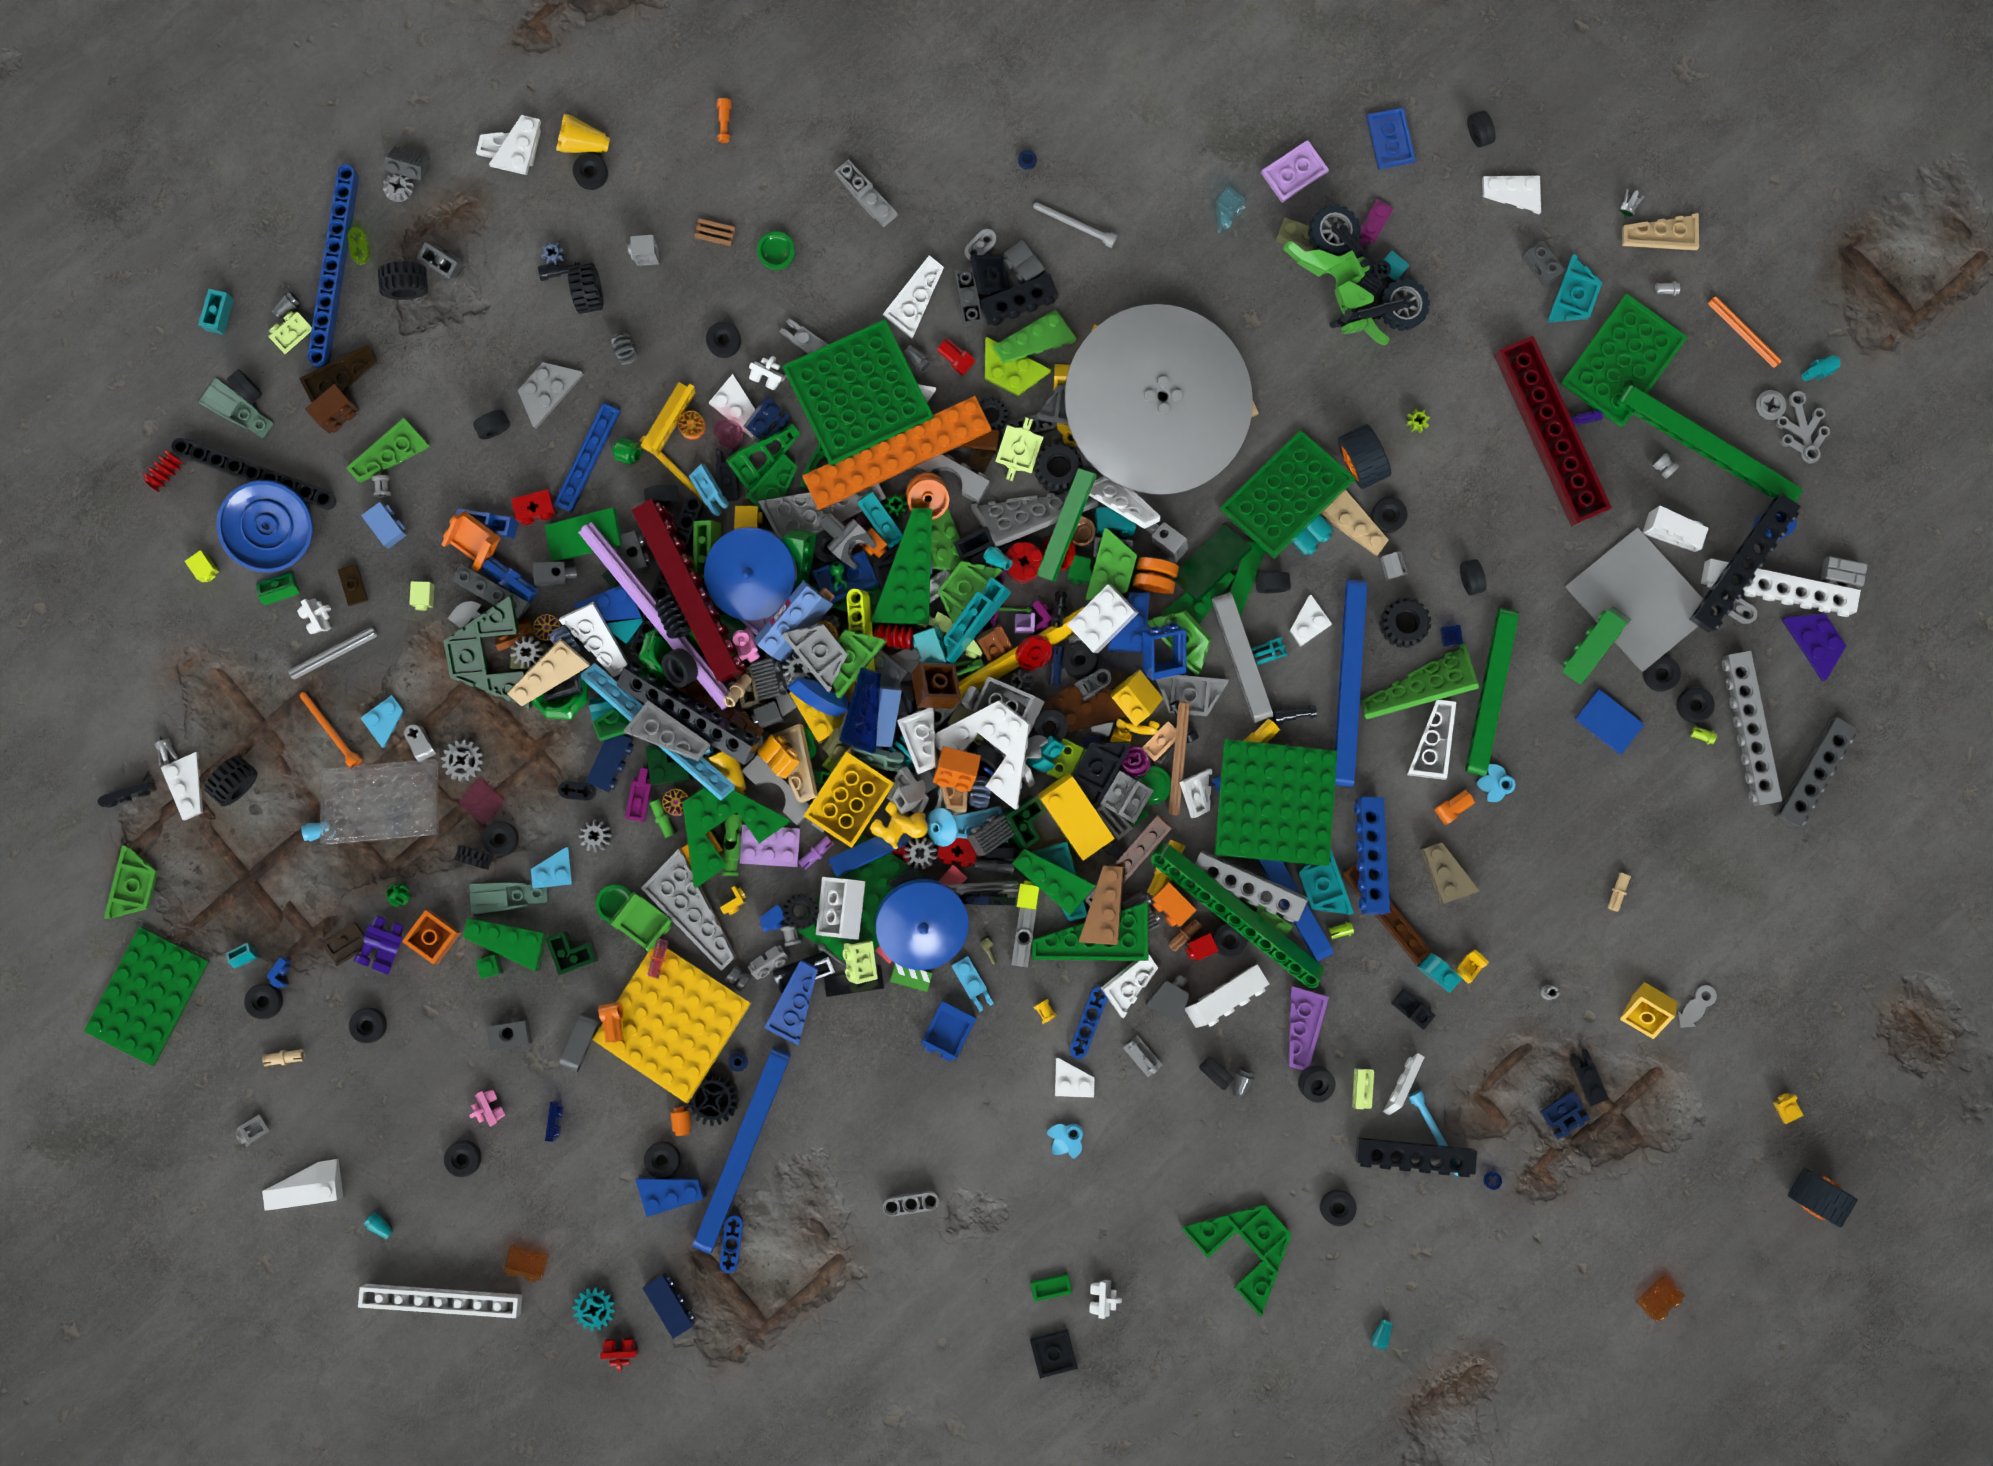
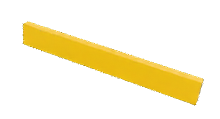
M1084 607L1065 617L1062 627L1056 628V623L1055 627L1051 626L1037 635L1047 638L1052 646L1074 634L1067 624ZM1018 646L958 682L961 701L964 693L967 692L970 686L976 687L979 691L983 689L988 676L998 680L1018 668L1019 664L1015 658Z

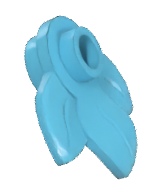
M1489 764L1488 775L1481 777L1476 782L1481 790L1488 792L1487 801L1489 802L1501 801L1505 794L1514 791L1516 785L1515 780L1511 776L1506 775L1504 768L1496 764ZM1504 781L1508 783L1507 788H1504L1502 786V783Z
M1073 1123L1068 1126L1056 1124L1047 1131V1135L1055 1139L1052 1144L1053 1155H1062L1068 1152L1075 1159L1081 1153L1082 1145L1080 1140L1083 1137V1130L1078 1124ZM1071 1130L1077 1131L1075 1137L1070 1136Z

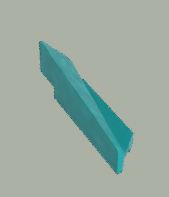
M991 577L983 593L977 591L945 635L946 660L951 664L956 662L1011 594L1010 590Z

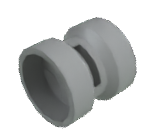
M1666 452L1652 466L1656 470H1660L1662 476L1667 479L1680 465L1677 462H1673L1670 459V455Z

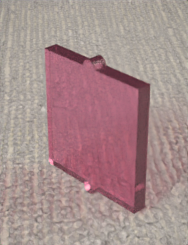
M478 779L471 789L466 790L467 793L458 802L459 805L484 825L492 815H496L497 809L504 803V800Z

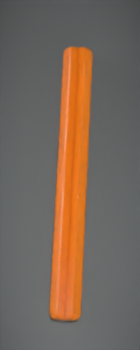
M1717 296L1709 301L1708 304L1772 367L1775 368L1781 363L1782 359Z

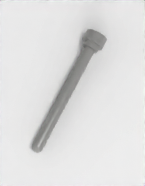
M1038 202L1033 204L1035 210L1103 240L1102 242L1105 243V246L1111 249L1117 240L1118 234L1113 232L1104 233Z

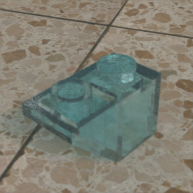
M1230 186L1226 187L1215 202L1217 231L1220 234L1224 229L1228 230L1234 222L1232 220L1234 216H1239L1245 209L1243 205L1246 199Z

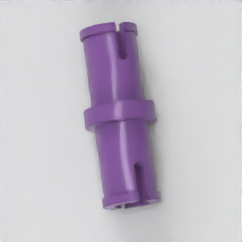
M826 835L815 847L812 846L805 856L798 860L799 864L807 870L817 859L820 860L827 850L835 845L834 842Z

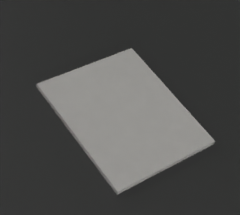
M1638 527L1565 586L1597 623L1599 622L1597 618L1603 610L1607 612L1612 606L1632 619L1624 627L1615 643L1641 672L1645 671L1698 627L1689 618L1703 598ZM1710 608L1711 613L1714 614L1715 611Z

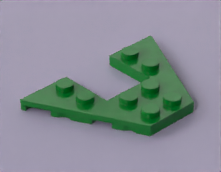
M706 787L702 788L682 802L694 888L696 889L727 867L705 834L737 812L759 844L791 821L734 790L720 801Z
M1263 1204L1181 1227L1184 1233L1207 1258L1236 1232L1244 1239L1262 1261L1243 1277L1234 1288L1256 1313L1262 1317L1282 1258H1284L1287 1244L1292 1235Z

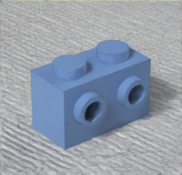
M379 502L361 516L383 546L389 549L407 536L403 531L406 528L399 519L395 520L392 516L395 513L388 504L385 506Z

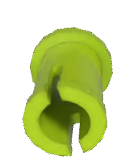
M1696 725L1693 727V733L1690 735L1705 741L1707 745L1714 744L1717 738L1714 730L1708 731Z
M1347 921L1345 924L1328 928L1332 940L1346 935L1351 936L1354 933L1352 923H1347Z

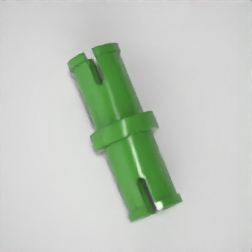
M661 799L649 803L656 817L655 822L659 824L664 838L676 834L669 820L670 815L664 810Z

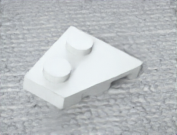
M1056 1058L1055 1096L1094 1097V1077L1062 1059Z

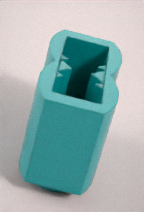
M1319 515L1291 543L1303 556L1307 553L1310 556L1318 549L1316 546L1321 541L1325 543L1332 537L1331 532L1334 529Z

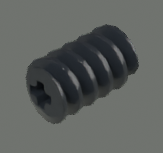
M674 595L665 596L655 604V610L658 612V617L664 625L663 628L666 631V635L671 639L684 637L691 632V628L687 627V620H684V614H681L682 610L678 607V602L674 601L676 599Z

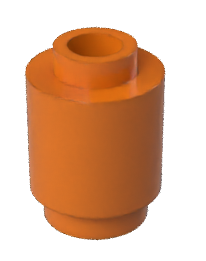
M685 1106L673 1108L674 1111L670 1112L672 1131L675 1132V1136L690 1134V1129H692L690 1110L685 1109Z

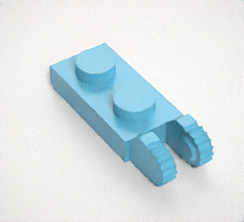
M700 464L689 475V478L705 505L709 507L715 516H719L721 510L714 501L717 500L718 504L724 509L729 506V503L722 495L720 488L706 465Z
M968 956L952 965L957 977L970 999L974 1001L979 1012L983 1010V1006L978 1001L977 995L983 993L987 1003L990 1006L994 1004L986 991L985 984Z

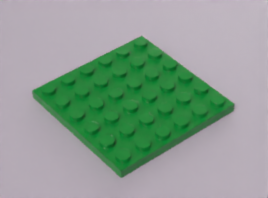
M885 319L782 366L830 466H834L846 458L853 457L864 450L872 448L934 418Z
M1224 739L1214 855L1329 866L1337 751Z

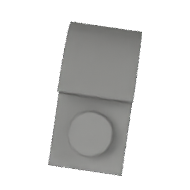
M472 601L459 604L447 619L458 627L463 628L482 615L481 613L485 607Z
M906 766L901 768L894 777L899 788L893 795L892 800L901 814L913 810L926 792L924 781L920 780L917 782Z

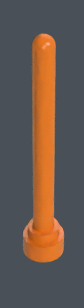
M302 692L300 698L345 755L347 766L350 769L358 766L363 761L360 755L348 748L308 694Z

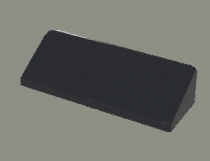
M824 951L802 959L818 968L815 980L835 973L830 957ZM800 960L773 970L774 979L780 993L784 991Z
M882 969L877 970L878 979L860 984L849 982L846 974L825 977L826 997L884 989Z

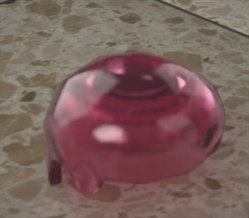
M721 420L715 425L713 433L719 438L720 445L728 449L737 448L743 441V429L736 421Z

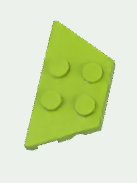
M986 337L985 380L1016 396H1020L1028 388L1034 386L1039 380L1051 373V369L1027 357L1003 364L993 350V346L998 344V342Z

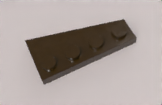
M367 344L299 379L311 402H313L334 384L344 392L377 364L378 361Z

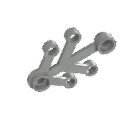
M1795 391L1789 396L1788 401L1795 409L1799 427L1790 422L1786 416L1778 418L1776 426L1780 429L1786 428L1802 438L1803 444L1795 441L1792 435L1786 434L1780 439V443L1785 447L1790 446L1799 451L1803 461L1812 464L1819 460L1821 455L1819 447L1824 439L1829 436L1830 429L1827 426L1820 427L1817 430V437L1812 443L1811 434L1819 421L1825 417V410L1822 408L1815 409L1812 412V419L1807 425L1802 406L1806 401V396L1801 391ZM1794 397L1798 399V403L1793 401ZM1817 411L1821 413V417L1816 415ZM1780 419L1784 420L1785 425L1780 424ZM1821 429L1826 431V435L1821 433ZM1785 437L1790 440L1789 443L1785 442ZM1808 451L1812 453V457L1808 456Z

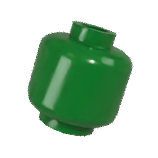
M621 438L612 446V453L618 462L632 465L641 458L642 450L636 441Z

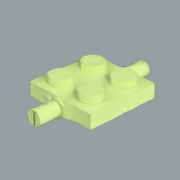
M1025 417L1023 427L1006 426L995 462L1004 464L1009 468L1005 478L1007 480L1010 478V481H1013L1016 471L1023 470L1032 473L1043 436L1035 434L1030 430L1033 421L1031 418Z

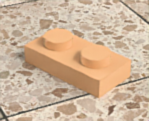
M1168 721L1142 747L1154 762L1175 742L1176 728Z

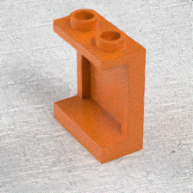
M463 511L458 515L455 514L450 519L449 523L451 525L443 534L444 540L441 545L446 547L452 544L474 561L472 569L479 572L485 561L493 556L501 537L469 513Z

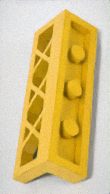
M678 382L643 440L641 448L658 457L678 424L679 417L685 412L696 394L693 385L689 384L687 387Z

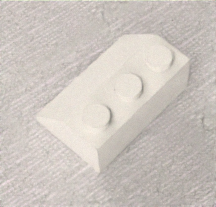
M822 877L816 935L859 940L865 881Z

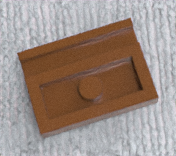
M530 618L517 622L518 634L494 636L498 651L517 645L515 643L516 639L522 643V636H526L527 640H529L530 636L535 638Z
M1000 624L975 637L989 663L1013 649Z

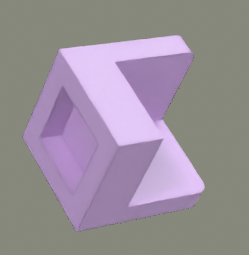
M1035 613L1016 614L1015 634H1034Z

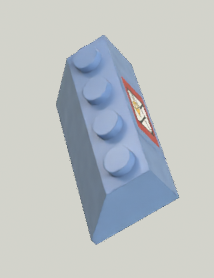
M803 580L754 638L757 646L773 658L784 663L794 650L781 633L817 624L832 607L833 603Z

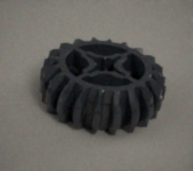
M711 1073V1079L706 1074L704 1077L705 1081L701 1082L690 1099L692 1104L687 1106L688 1109L694 1107V1111L690 1115L693 1116L697 1113L696 1121L704 1118L703 1125H706L708 1120H710V1126H714L715 1120L718 1125H721V1118L726 1122L729 1120L726 1114L734 1116L735 1113L731 1108L738 1109V1106L733 1104V1102L739 1101L738 1097L733 1098V1095L737 1094L738 1090H731L735 1086L734 1083L728 1086L729 1077L722 1081L723 1074H719L718 1079H716L715 1073ZM715 1083L722 1086L723 1089L714 1092L706 1084ZM702 1088L705 1100L702 1104L698 1105L697 1097ZM719 1093L721 1094L715 1100L716 1104H713L712 1102L705 1105V1103H707L710 1099V1094H712V1096H716ZM727 1093L728 1105L724 1110L721 1105V1097ZM706 1107H712L719 1115H709L702 1110Z

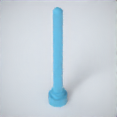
M1417 1090L1410 1094L1408 1098L1411 1104L1419 1108L1438 1145L1448 1146L1424 1103L1425 1095L1422 1090ZM1453 1157L1450 1161L1451 1166H1458L1457 1161Z

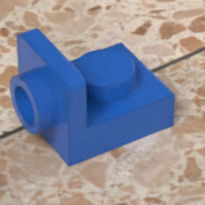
M280 957L266 976L270 979L269 983L276 988L287 987L289 983L280 977L286 975L290 969L289 964L292 961L286 957Z

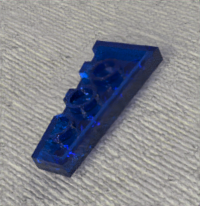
M861 667L839 741L875 754L881 673Z

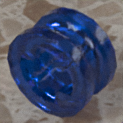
M1488 1172L1484 1176L1483 1182L1488 1189L1496 1190L1501 1186L1502 1178L1498 1173ZM1491 1175L1493 1178L1494 1176L1497 1177V1184L1495 1186L1493 1184H1491V1186L1488 1184V1182L1490 1181L1489 1176Z

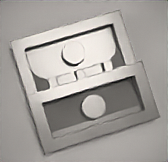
M1118 770L1100 804L1126 820L1135 823L1154 790Z

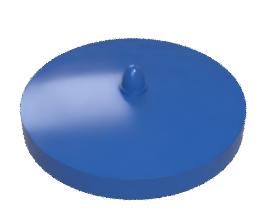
M254 480L240 485L224 499L218 511L216 527L222 547L235 562L253 571L276 572L292 566L305 554L313 537V518L307 503L294 489L277 481Z
M747 527L728 532L712 546L705 562L704 579L711 599L723 612L740 620L753 621L774 615L790 597L797 583V566L790 548L780 537L762 528Z
M915 879L895 887L882 900L875 918V932L882 951L894 963L912 970L936 968L951 960L962 948L969 927L968 914L959 895L946 884L931 879Z

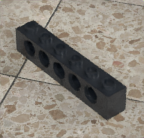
M1357 1137L1355 1161L1360 1163L1361 1167L1371 1168L1372 1165H1380L1379 1168L1391 1170L1392 1166L1399 1167L1400 1171L1410 1172L1412 1168L1419 1169L1420 1173H1431V1170L1438 1171L1440 1175H1450V1172L1458 1173L1460 1177H1470V1174H1476L1477 1150ZM1375 1149H1380L1382 1152L1381 1157L1378 1159L1372 1158V1152ZM1394 1151L1401 1152V1158L1397 1161L1391 1159ZM1414 1153L1421 1155V1159L1417 1163L1411 1161V1156ZM1439 1155L1440 1162L1436 1165L1431 1164V1157ZM1453 1157H1459L1460 1163L1458 1166H1451L1450 1161Z

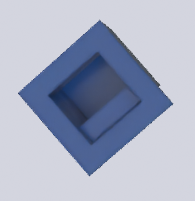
M779 904L759 918L761 920L759 925L765 933L771 929L776 931L784 925L782 923L785 920L782 916L783 909Z

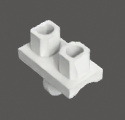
M771 356L769 360L764 357L762 358L761 363L766 366L756 361L754 363L751 362L749 366L751 369L749 379L760 382L762 375L768 377L765 386L772 390H775L780 382L784 381L786 376L772 369H780V365L775 363L776 357Z
M316 598L301 601L302 606L297 612L303 619L310 618L311 622L306 625L310 634L328 631L332 628L327 620L330 618L327 613L331 610L330 605L323 606L322 602H317Z
M1111 1280L1091 1284L1090 1292L1091 1294L1099 1295V1302L1092 1301L1090 1303V1313L1105 1319V1317L1110 1316V1310H1116V1303H1122V1298L1116 1297L1117 1290H1111Z

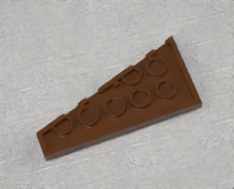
M1097 676V680L1100 683H1103L1100 677ZM1081 679L1050 698L1041 708V710L1054 709L1060 711L1067 719V733L1126 717L1106 687L1084 701L1080 690L1074 686ZM1053 721L1045 723L1046 731L1051 732L1055 729ZM1032 730L1028 738L1035 736Z

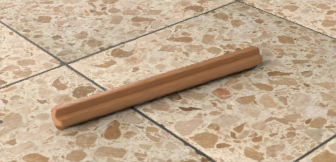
M1185 701L1179 702L1169 801L1170 815H1179L1181 807L1182 789L1179 782L1183 781L1190 711V703Z

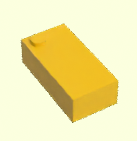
M1069 773L1037 794L1076 854L1083 861L1115 839L1073 776Z

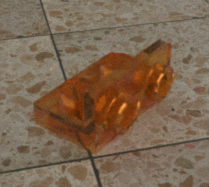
M511 1245L502 1271L507 1272V1276L518 1277L520 1275L524 1276L527 1281L537 1282V1280H541L544 1276L549 1254Z
M1663 1275L1635 1302L1652 1320L1658 1322L1664 1320L1673 1307L1679 1306L1685 1295Z

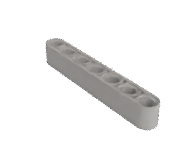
M1231 592L1212 598V603L1254 723L1273 717V712Z

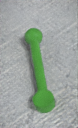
M1000 607L998 610V612L1002 610L1026 612L1027 614H1031L1033 612V609L1031 607H1027L1026 609Z

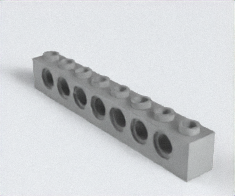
M1747 651L1724 656L1722 669L1726 672V688L1730 691L1731 696L1729 703L1730 707L1734 710L1733 722L1738 729L1737 741L1743 753L1741 754V761L1746 768L1745 780L1750 787L1749 799L1753 806L1781 802L1782 796L1752 653ZM1737 668L1742 672L1741 678L1736 675ZM1740 687L1745 689V696L1740 694ZM1744 706H1747L1749 708V715H1746L1744 713ZM1749 724L1752 725L1754 729L1752 734L1749 733L1747 730ZM1752 743L1757 745L1756 753L1751 749ZM1756 762L1761 764L1760 771L1755 768ZM1760 781L1765 783L1764 790L1759 787Z

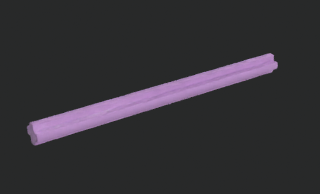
M592 522L584 525L581 528L582 530L578 532L672 649H684L694 658L698 668L697 680L722 710L727 708L728 706L723 701L730 692L722 682L716 680L709 665L685 636L677 639L668 638L663 628L664 625L658 617V612L655 610L657 601Z

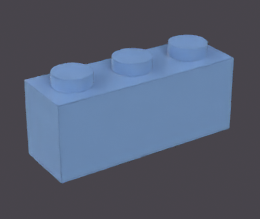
M872 685L862 742L872 746L892 747L902 690Z

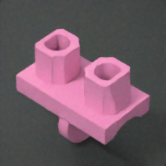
M749 626L745 631L738 630L733 634L732 640L741 660L747 658L749 662H753L760 657L753 632Z
M494 1090L484 1093L481 1091L475 1095L481 1109H479L477 1103L471 1105L474 1113L469 1115L470 1118L476 1116L479 1123L484 1121L483 1113L491 1127L505 1116L501 1106L491 1111L489 1103L497 1100Z

